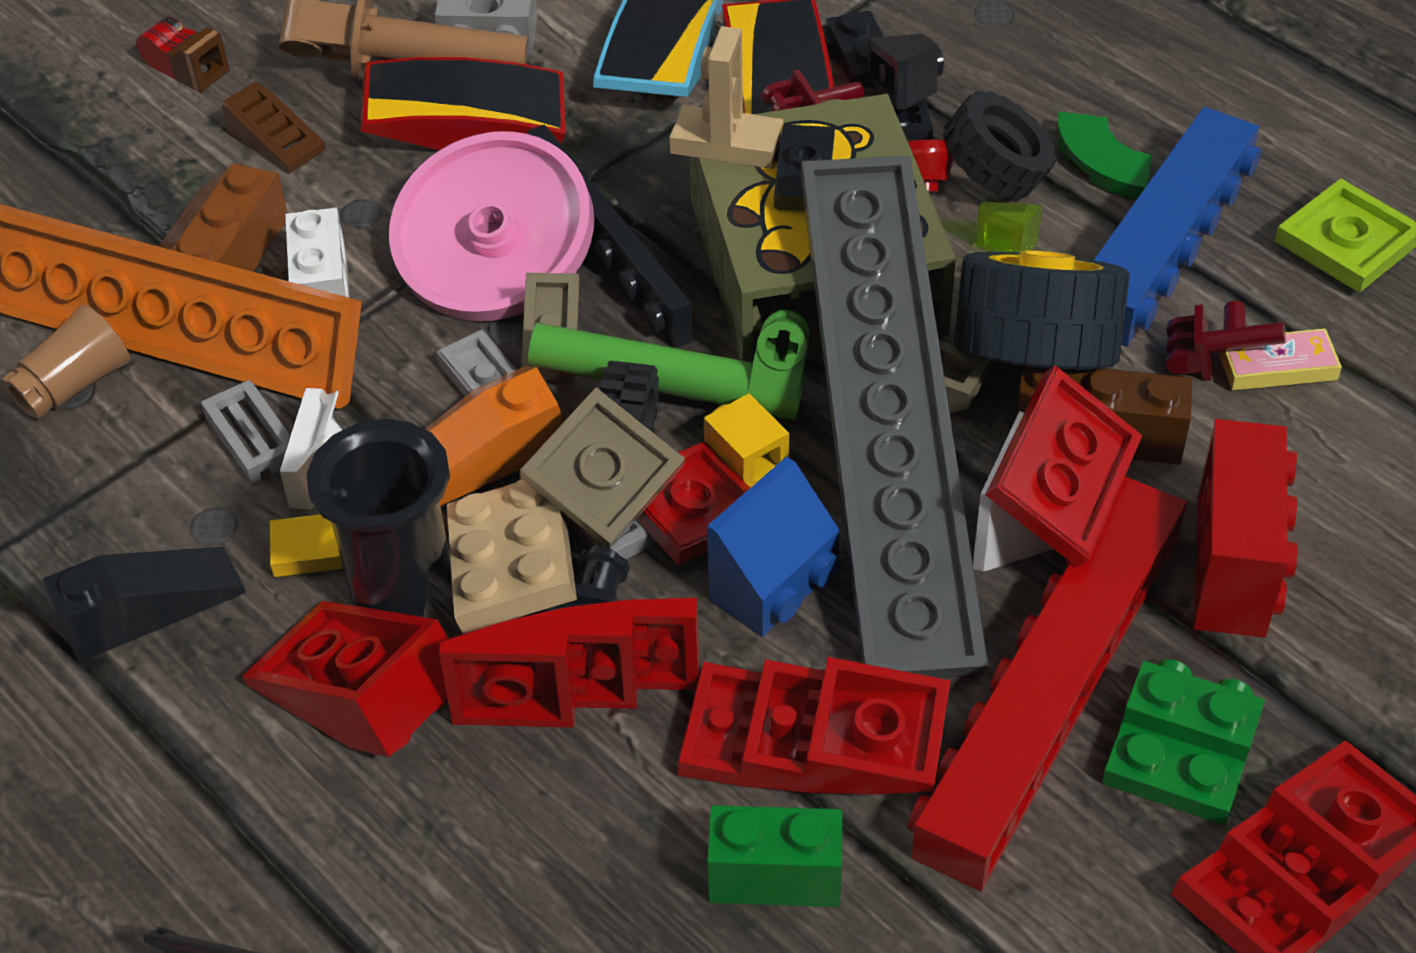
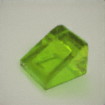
M982 202L978 209L975 245L991 252L1032 250L1039 238L1042 207L1035 204Z

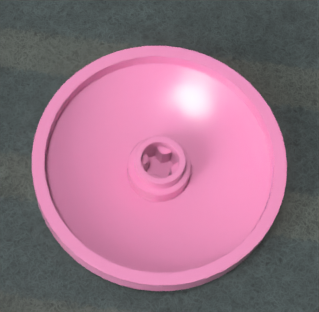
M502 131L474 135L454 142L432 155L419 166L405 183L397 197L390 218L389 244L391 255L406 285L419 300L431 309L449 317L466 321L506 319L524 313L526 272L569 274L577 272L592 240L594 229L593 204L588 188L577 166L562 150L550 142L518 132Z

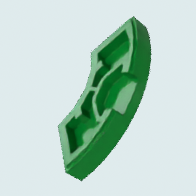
M1058 111L1056 126L1057 142L1069 164L1075 163L1089 175V181L1096 186L1116 195L1137 200L1149 183L1152 155L1132 150L1120 143L1109 130L1107 117Z

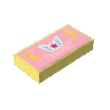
M1326 328L1286 332V344L1218 352L1232 391L1338 380L1342 368Z

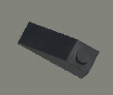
M224 547L99 555L42 578L78 663L246 593L245 587Z

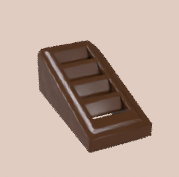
M253 82L222 103L221 107L227 131L288 173H291L326 150L325 142L270 90L258 82ZM294 140L298 141L288 149H283L285 146H287Z

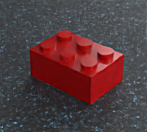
M1224 419L1214 420L1197 494L1193 629L1266 638L1272 615H1283L1287 592V583L1283 578L1293 579L1298 557L1297 542L1287 541V531L1293 532L1297 515V496L1287 495V486H1293L1297 467V452L1287 451V426Z

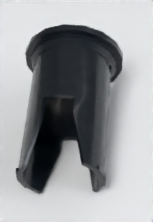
M379 419L356 423L333 434L314 453L306 472L309 498L322 517L332 522L351 605L423 617L430 587L427 569L432 565L438 568L447 580L452 579L451 563L440 507V500L444 496L450 479L446 449L433 433L411 422Z

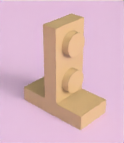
M721 26L713 47H705L702 56L701 78L709 80V89L705 92L703 106L682 105L670 135V154L772 169L781 143L784 119L743 113L742 29Z

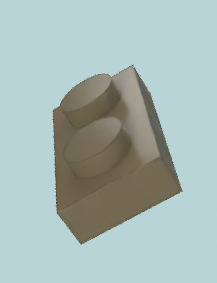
M526 272L521 368L525 366L537 367L528 365L530 340L537 322L578 330L579 274ZM537 367L544 380H576V375Z

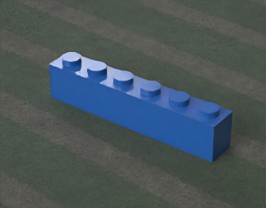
M1203 107L1095 257L1094 261L1118 265L1126 268L1130 273L1122 337L1123 346L1128 347L1139 329L1148 330L1155 318L1160 298L1162 296L1169 298L1172 295L1180 276L1181 267L1183 265L1188 267L1192 265L1198 254L1202 236L1204 234L1211 236L1215 231L1221 217L1223 205L1231 206L1239 193L1242 177L1244 175L1248 177L1253 175L1262 152L1261 148L1256 147L1259 125Z

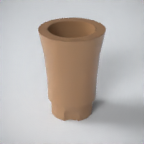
M80 304L52 335L17 362V368L4 376L2 383L16 404L28 416L38 420L49 410L58 409L77 393L97 380L129 364L130 356L122 340L107 321L88 305Z

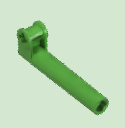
M780 309L771 313L765 319L757 340L754 361L748 362L537 322L530 340L528 365L598 380L604 379L603 372L605 367L608 366L609 361L655 365L658 370L657 376H659L657 388L659 393L720 406L730 404L750 393L773 417L796 421L806 374L803 373L810 340V327L807 320L794 310ZM780 330L790 332L791 342L788 348L778 347L777 336Z

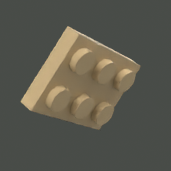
M521 479L516 483L481 494H470L461 500L447 504L454 618L462 634L577 600L566 515L524 480Z

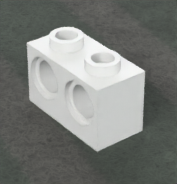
M338 209L307 210L285 214L289 282L350 298L347 255Z

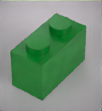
M711 805L708 846L709 903L840 907L843 809Z

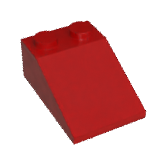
M322 600L241 677L248 687L348 748L390 757L410 741L412 733L434 711L448 702L438 653L440 642L448 640L438 619Z

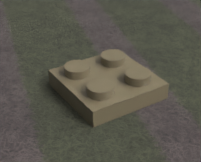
M595 387L520 469V478L603 546L611 549L682 469L685 458Z

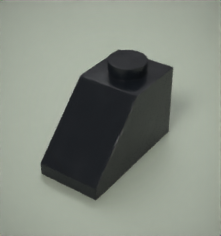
M923 33L868 38L867 85L879 95L888 94L894 108L897 110L907 109L937 92V77L942 75L944 67L942 51L937 43Z

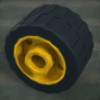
M1024 250L1020 252L969 253L962 259L954 345L960 352H964L967 355L1013 365L1038 368H1052L1055 365L1059 369L1076 370L1112 367L1120 361L1130 273L1126 268L1118 265L1075 258L1073 255L1058 252Z

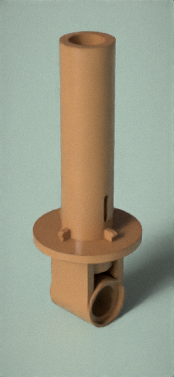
M286 0L279 48L289 55L300 58H323L350 62L352 79L355 81H362L365 64L370 62V59L468 57L526 64L528 36L377 16L378 9L376 6L372 8V0H358L356 6L319 0Z

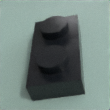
M871 10L850 12L845 15L826 18V35L851 83L860 82L863 88L869 87L867 85L868 38L884 37Z

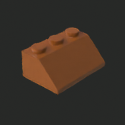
M232 163L197 191L159 244V247L253 272L286 223L285 214L288 213L279 173Z

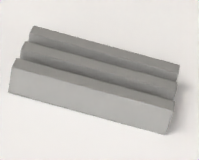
M250 379L201 401L205 418L251 484L262 480L260 472L268 469L271 474L280 471V462H283L291 435ZM246 400L278 445L273 449L268 447L237 403L238 401ZM225 408L258 456L253 458L220 412L221 409Z

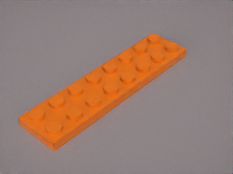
M0 204V313L58 329L80 304H85L94 309L107 321L120 337L126 349L242 382L250 379L256 386L303 398L306 388L323 389L326 394L334 393L337 390L339 394L334 407L337 409L346 406L350 401L362 301Z

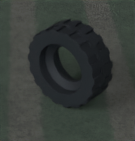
M976 91L974 95L971 93L943 128L945 129L943 140L946 141V148L953 156L954 162L958 167H961L967 173L966 175L979 183L982 188L992 191L997 196L1003 198L1009 197L1012 200H1018L1020 197L1023 199L1028 197L1057 162L1054 144L1051 143L1050 136L1042 129L1039 122L1033 116L1031 117L1020 105H1016L1010 99L996 95L994 92Z

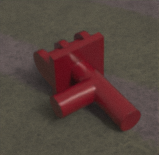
M798 69L792 72L788 80L768 85L761 92L760 97L766 105L771 104L773 106L772 112L817 105L833 99L850 100L863 98L864 89L860 82H852L814 91Z
M1230 301L1224 305L1223 329L1209 331L1203 304L1195 305L1194 315L1176 317L1167 323L1166 333L1169 338L1166 341V351L1168 353L1166 356V368L1174 374L1201 372L1203 381L1212 380V352L1286 344L1284 322L1246 326L1245 305L1240 301Z

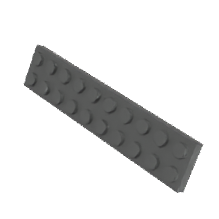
M909 155L802 161L800 175L862 663L936 678L984 675L988 662L911 157Z

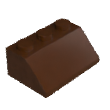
M1022 365L1016 418L1019 411L1025 412L1042 375L1050 368ZM1113 368L1087 370L1060 369L1142 435L1133 459L1181 465L1191 421L1193 378Z

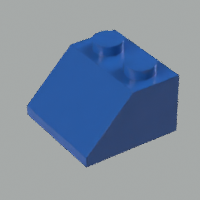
M788 457L779 462L707 525L709 600L761 637L765 636L777 623L789 621L798 611L804 598L817 586L824 587L832 581L841 564L839 558L840 530L796 462Z

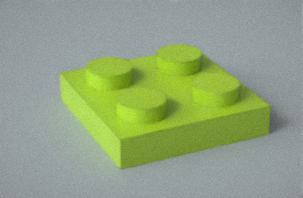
M1340 178L1279 225L1275 242L1360 293L1416 248V221Z

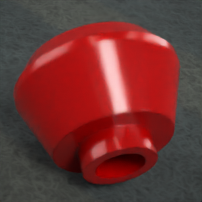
M907 141L928 192H938V184L948 181L954 163L953 156L946 148V141Z

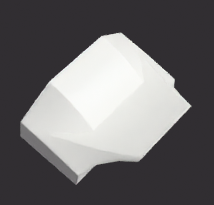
M305 389L280 468V475L289 508L313 509L315 507L309 498L306 472L314 453L333 434L342 431L333 418V410L339 394L337 390L334 393L326 394L323 389Z

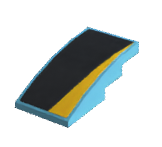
M623 0L604 43L593 78V87L688 97L701 77L703 52L705 47H709L714 40L715 20L722 11L724 0Z

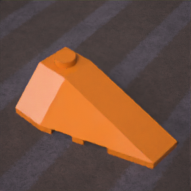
M525 366L477 387L425 428V430L433 433L446 449L450 479L444 496L440 500V506L520 470L563 424L559 405L537 367Z

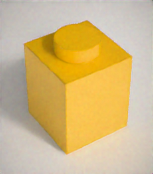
M750 393L730 404L721 405L711 414L704 417V441L750 488L785 457L789 458V432Z

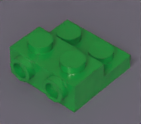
M1164 659L1157 664L1143 660L1125 709L1121 728L1104 771L1102 784L1226 826L1265 699L1254 696L1252 689L1247 684L1236 679H1222L1216 684L1194 677L1189 667L1177 660Z

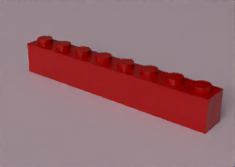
M1124 477L1090 559L1078 567L1066 559L1065 563L1068 567L1064 574L1054 573L1051 576L1041 600V605L1044 608L1038 617L1030 614L1024 621L1016 642V647L1019 650L1013 660L1004 657L999 663L990 685V691L993 693L987 704L978 701L972 708L963 731V735L966 736L965 741L959 750L950 747L944 755L936 774V782L939 783L931 797L923 794L917 800L907 824V830L914 833L911 859L980 892L983 891L1180 537L1185 515L1186 500Z

